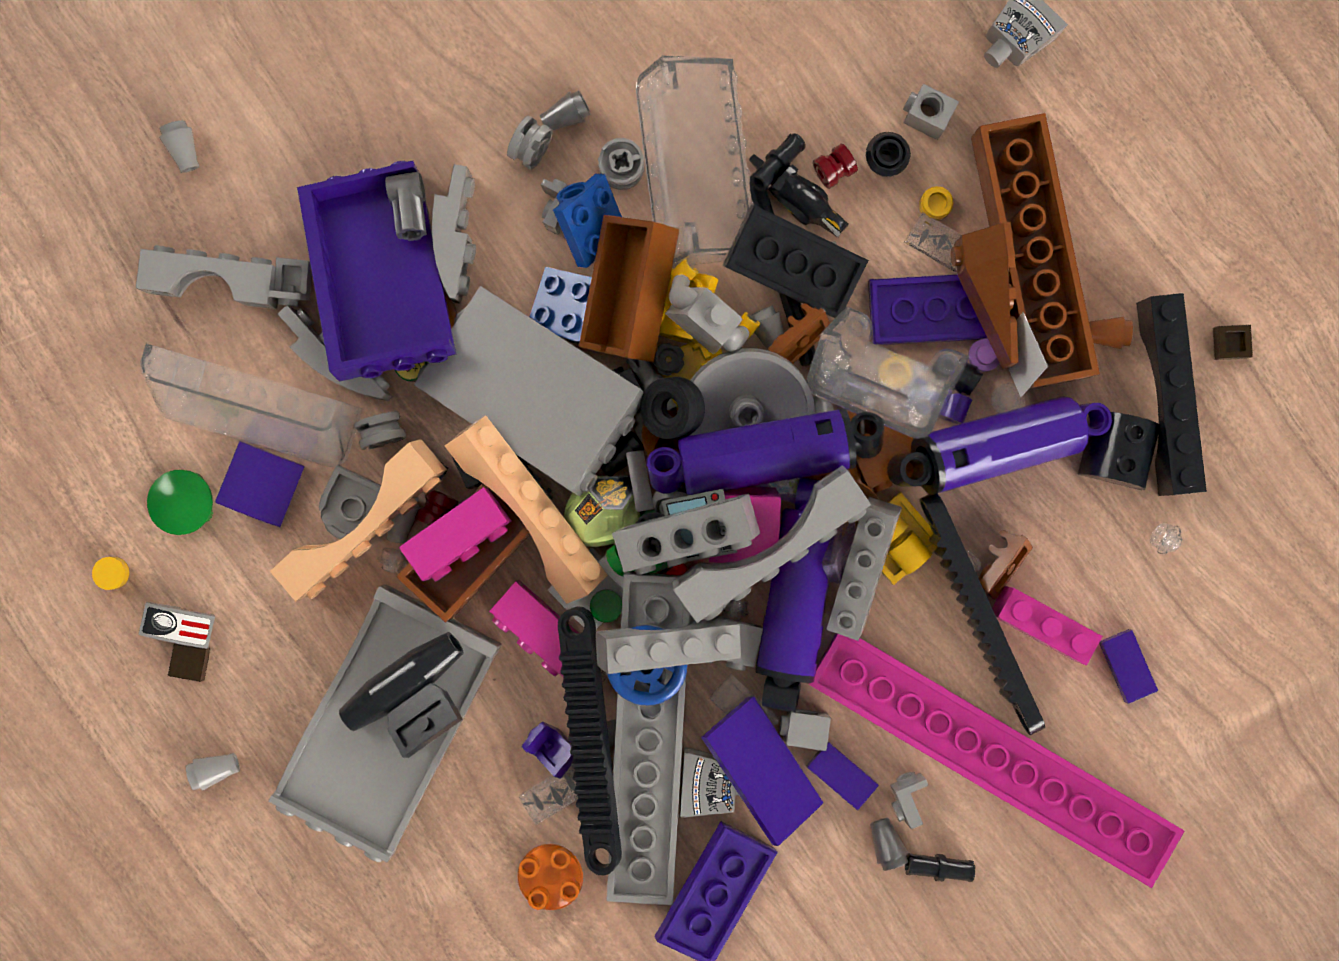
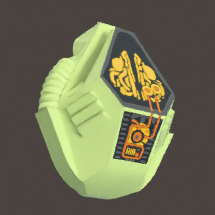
M630 475L597 476L593 487L588 492H583L581 497L572 492L564 512L565 520L585 546L590 547L614 544L615 541L612 533L622 527L635 524L641 516L640 512L636 511Z

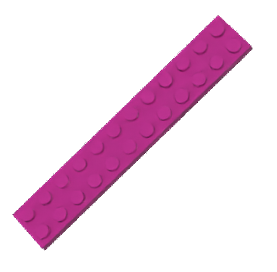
M836 633L817 665L814 682L808 683L840 704L1150 888L1154 886L1185 832L1158 814L861 638L857 641Z

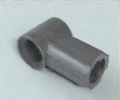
M418 171L386 177V190L390 204L393 207L397 237L408 241L421 239L422 236L427 235L423 201L426 200V194L421 173Z

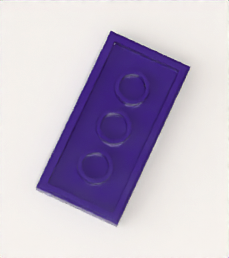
M958 274L870 279L868 281L872 346L988 339L958 278Z
M748 696L701 737L772 845L779 846L823 804L820 796L754 696Z
M720 821L654 936L656 941L697 961H716L777 855L776 849Z

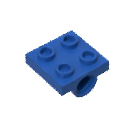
M595 173L586 182L568 185L557 194L559 205L553 211L578 267L588 268L595 261L603 216L622 217L605 174Z

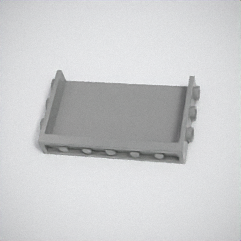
M480 286L467 307L462 309L454 320L452 334L457 355L448 356L447 360L440 363H426L423 365L414 385L471 424L486 415L515 454L581 497L583 492H588L597 480V475L595 474L601 465L607 464L612 459L616 451L615 444L621 435H627L635 423L634 416L640 409L644 392Z

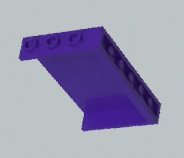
M397 161L387 167L378 169L366 168L356 174L332 176L326 181L297 187L329 372L339 382L358 377L375 378L384 371L392 369L405 371L414 368L415 364L427 361L429 363H440L447 360L448 356L457 355L443 284L436 265L432 229L426 200L423 201L427 235L422 236L419 240L408 241L399 239L396 235L393 207L387 195L386 177L418 172L414 161Z

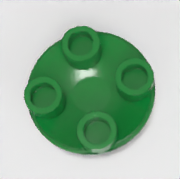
M188 470L166 472L155 480L148 492L147 509L149 516L158 528L169 534L186 535L195 532L206 522L210 521L213 516L211 490L203 477L198 473Z

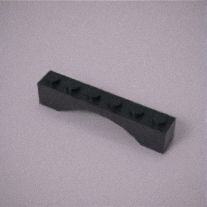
M1184 293L1150 296L1137 302L1136 305L1140 336L1150 359L1157 394L1158 424L1160 426L1155 470L1158 496L1207 492Z

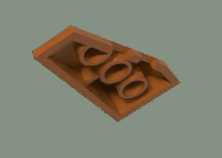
M1003 222L961 235L951 248L950 255L952 266H957L958 278L1002 369H1009L1018 363L1017 321L1014 316L1010 317V310H1012L1014 299H1016V288L1012 287L1009 283V269L1015 267V252L1011 222Z

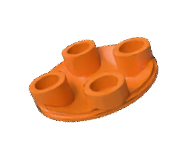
M544 844L530 850L522 859L518 869V884L522 894L533 909L557 910L568 906L578 897L583 884V871L579 860L570 850L556 844Z

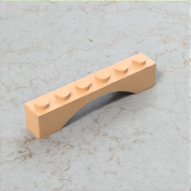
M486 415L468 426L444 445L465 473L493 490L521 519L540 552L546 578L566 604L589 595L608 576Z
M422 439L407 443L385 464L383 481L377 499L368 515L353 531L335 542L307 544L294 549L270 572L295 602L306 596L313 599L326 588L323 582L330 576L333 579L349 567L346 562L353 555L355 558H358L372 546L369 541L376 534L381 537L395 525L392 520L399 513L404 516L418 504L415 499L423 491L425 494L433 491L442 482L439 477L447 469Z

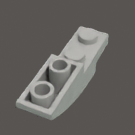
M454 164L448 196L437 194L434 196L432 239L436 265L444 288L454 303L461 304L462 296H467L470 286V277L466 276L468 263L473 264L476 254V245L472 244L473 240L467 233H461V230H466L468 226L469 210L465 209L467 198H472L474 194L475 178H471L472 175L467 166Z
M288 305L277 313L299 337L290 348L318 373L349 390L372 398L389 401L393 397L386 390L390 387L389 383L381 375L375 378L358 377L339 382L329 372L323 333L319 335L311 327L315 323L314 320L302 308L297 311Z

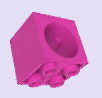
M750 486L724 491L725 500L749 493L760 534L751 540L752 545L738 549L737 553L710 557L709 563L739 561L757 555L779 541L781 497L776 487Z

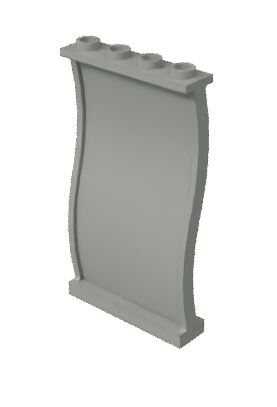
M382 585L376 591L373 597V604L352 647L297 745L276 791L268 801L276 805V810L287 816L295 815L305 820V824L315 831L322 832L325 830L334 835L338 843L348 847L354 845L365 851L364 855L376 862H382V860L388 862L395 854L397 846L463 720L411 757L403 758L387 730L388 715L356 731H352L341 720L339 709L369 679L404 654L442 634L450 632L459 641L464 654L434 684L448 692L461 717L464 719L494 657L502 645L455 619L445 623L427 605L388 585Z

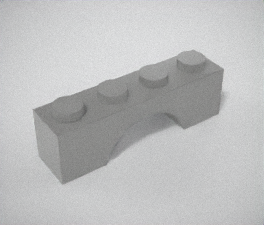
M155 245L153 250H140L136 289L148 294L181 298L186 288L195 280L206 276H219L229 285L235 301L245 306L277 309L278 298L268 297V290H274L276 267L271 265V260L252 257L251 262L239 261L240 257L224 253H220L219 258L207 257L206 252L187 249L186 254L174 253L175 249L158 245Z
M716 618L709 621L701 620L698 623L693 621L688 626L666 630L624 628L596 631L597 666L606 673L613 674L741 658L740 624L727 618Z

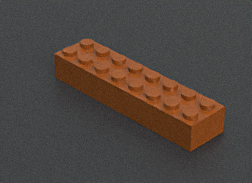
M1042 113L979 126L971 136L989 227L1003 222H1011L1015 267L1009 269V283L1012 287L1016 288V299H1014L1013 308L1010 310V317L1014 316L1017 320L1022 312H1024L1048 366L1028 390L1099 375L1097 357L1046 114Z

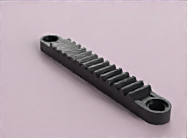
M928 494L920 498V505L933 532L929 541L937 546L934 552L943 559L940 565L948 570L945 576L953 582L951 589L959 594L956 600L964 606L961 611L969 617L967 624L974 629L972 634L980 641L978 647L985 653L983 658L990 664L989 671L996 676L994 682L1001 688L999 690L1000 695L1009 703H1012L1023 728L1029 735L1045 729V723L944 502L939 494Z
M577 606L565 611L558 620L561 650L559 661L562 662L560 672L564 676L562 687L565 689V694L563 698L567 702L565 714L568 715L567 728L570 729L568 741L571 742L570 754L573 755L571 767L575 770L573 775V781L576 782L574 792L578 796L576 807L579 808V814L577 818L581 822L579 834L582 835L587 867L596 875L604 876L610 874L619 865L622 858L601 668L597 666L596 624L594 616L588 609ZM573 615L580 617L584 622V630L580 634L570 629L569 620ZM603 848L610 853V864H602L598 861L596 857L597 849Z

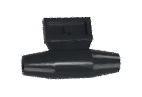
M447 632L404 654L369 679L339 709V715L343 723L350 730L356 731L388 715L387 730L401 756L409 758L463 720L448 692L434 684L464 654L459 641L453 634Z

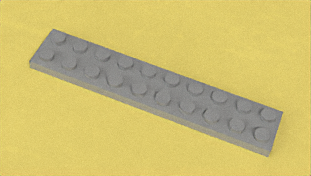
M624 572L621 629L641 625L657 626L665 630L688 626L690 613L674 592L672 583L681 575L651 573L637 575L634 572ZM664 668L657 680L667 684L673 673ZM646 669V670H643V671L648 672V671H651L652 669ZM621 672V675L631 674V672ZM686 678L674 696L656 705L634 704L617 693L613 781L622 858L614 871L608 874L607 901L673 905ZM635 681L634 689L649 692L650 683ZM609 853V863H608V864L611 863V855H610V853Z

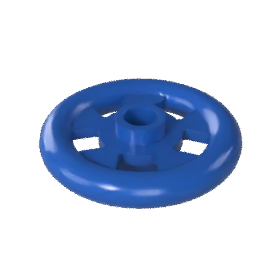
M641 625L632 628L638 630H665L652 625ZM687 665L655 668L648 672L643 670L630 671L631 674L626 675L607 673V676L614 690L627 701L638 705H656L667 701L679 691L686 678ZM664 668L673 673L667 684L657 680ZM635 681L650 683L649 692L634 689Z

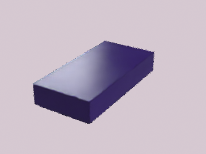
M1127 629L1099 642L1125 703L1129 704L1158 691L1133 630Z
M827 742L826 751L819 750L806 765L809 770L856 810L860 809L879 786L877 782L830 742Z

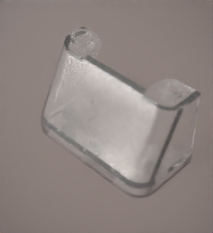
M846 307L821 333L807 376V383L812 394L856 414L861 412L875 413L882 418L884 426L907 436L919 439L930 435L949 401L970 356L952 349H942L934 355L930 365L927 366L869 342L873 329L871 320L864 313Z

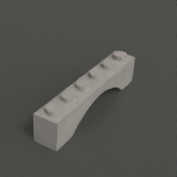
M842 465L814 484L809 502L801 517L791 530L773 546L757 555L739 561L726 563L700 562L672 582L673 590L697 623L704 618L706 621H709L720 614L723 610L722 606L730 600L739 601L751 592L750 587L760 580L766 582L775 577L780 572V566L789 560L793 563L803 558L809 552L808 547L817 541L823 543L831 539L838 532L836 528L847 521L853 523L866 514L867 511L865 509L871 504L849 471Z

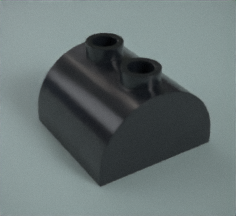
M1110 412L1112 423L1109 430L1103 435L1088 437V444L1082 454L1078 475L1137 490H1145L1160 424L1129 414Z

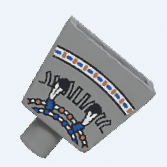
M1009 0L985 35L987 40L993 45L984 53V57L995 68H998L1006 59L1015 66H1020L1056 40L1068 24L1043 0Z
M684 747L680 817L734 812L735 795L739 796V794L712 753Z

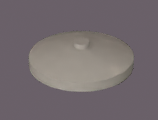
M741 348L736 352L722 353L704 364L690 380L701 391L705 403L703 421L699 428L691 435L815 414L812 392L801 372L790 361L768 350Z

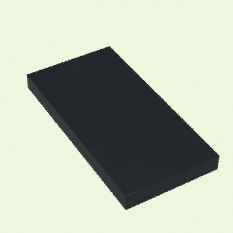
M751 204L722 266L803 304L806 303L812 308L816 307L818 310L822 308L827 315L840 320L869 260Z

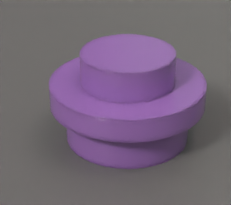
M980 339L971 345L968 359L970 364L978 366V371H991L999 365V361L988 339Z

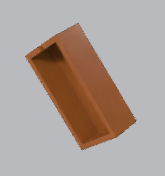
M609 215L603 216L579 347L621 357L654 362L680 229L654 221Z
M482 483V484L480 485V487H479L473 494H475L476 492H478V491H479L480 489H482L483 487H485V488H489V487H487L486 485H484V484ZM490 488L489 490L511 519V522L505 525L508 530L505 534L493 542H490L488 538L477 545L480 550L478 553L465 562L458 558L449 565L452 571L436 582L433 578L422 581L410 563L396 576L445 623L452 620L530 536L521 519Z

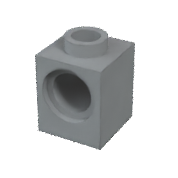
M923 84L918 94L911 92L903 108L904 111L908 112L903 123L938 140L959 101ZM928 105L932 107L935 116L929 117L924 115L920 106Z
M797 709L796 713L787 711V716H781L779 735L784 736L787 746L826 751L831 717L825 712Z

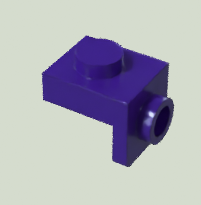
M541 722L530 731L528 738L521 747L526 752L535 755L554 777L561 779L571 767L573 755L570 754V748L572 745L558 728Z

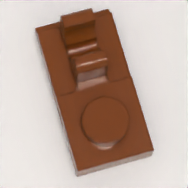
M806 303L801 305L800 307L805 317L801 320H796L793 316H789L788 322L791 328L784 334L779 335L768 348V351L774 352L794 364L832 329L827 314L822 308L818 310L816 307L812 308Z
M1001 530L999 535L1007 541L1008 546L1001 549L996 548L992 544L989 546V551L997 559L992 565L988 564L983 569L979 580L985 594L996 600L1033 548L1028 538L1023 535L1020 537L1014 536L1006 530Z

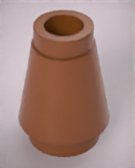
M1116 317L1089 322L1094 344L1122 349V346L1131 345L1133 335L1132 320Z

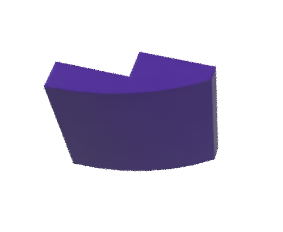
M239 441L215 503L281 527L305 466Z

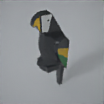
M755 154L749 158V161L757 170L764 163ZM792 164L782 175H779L773 181L768 190L801 224L805 226L809 223L819 225L836 237H839L848 227L849 223L831 209L826 192L820 186L798 175V169Z

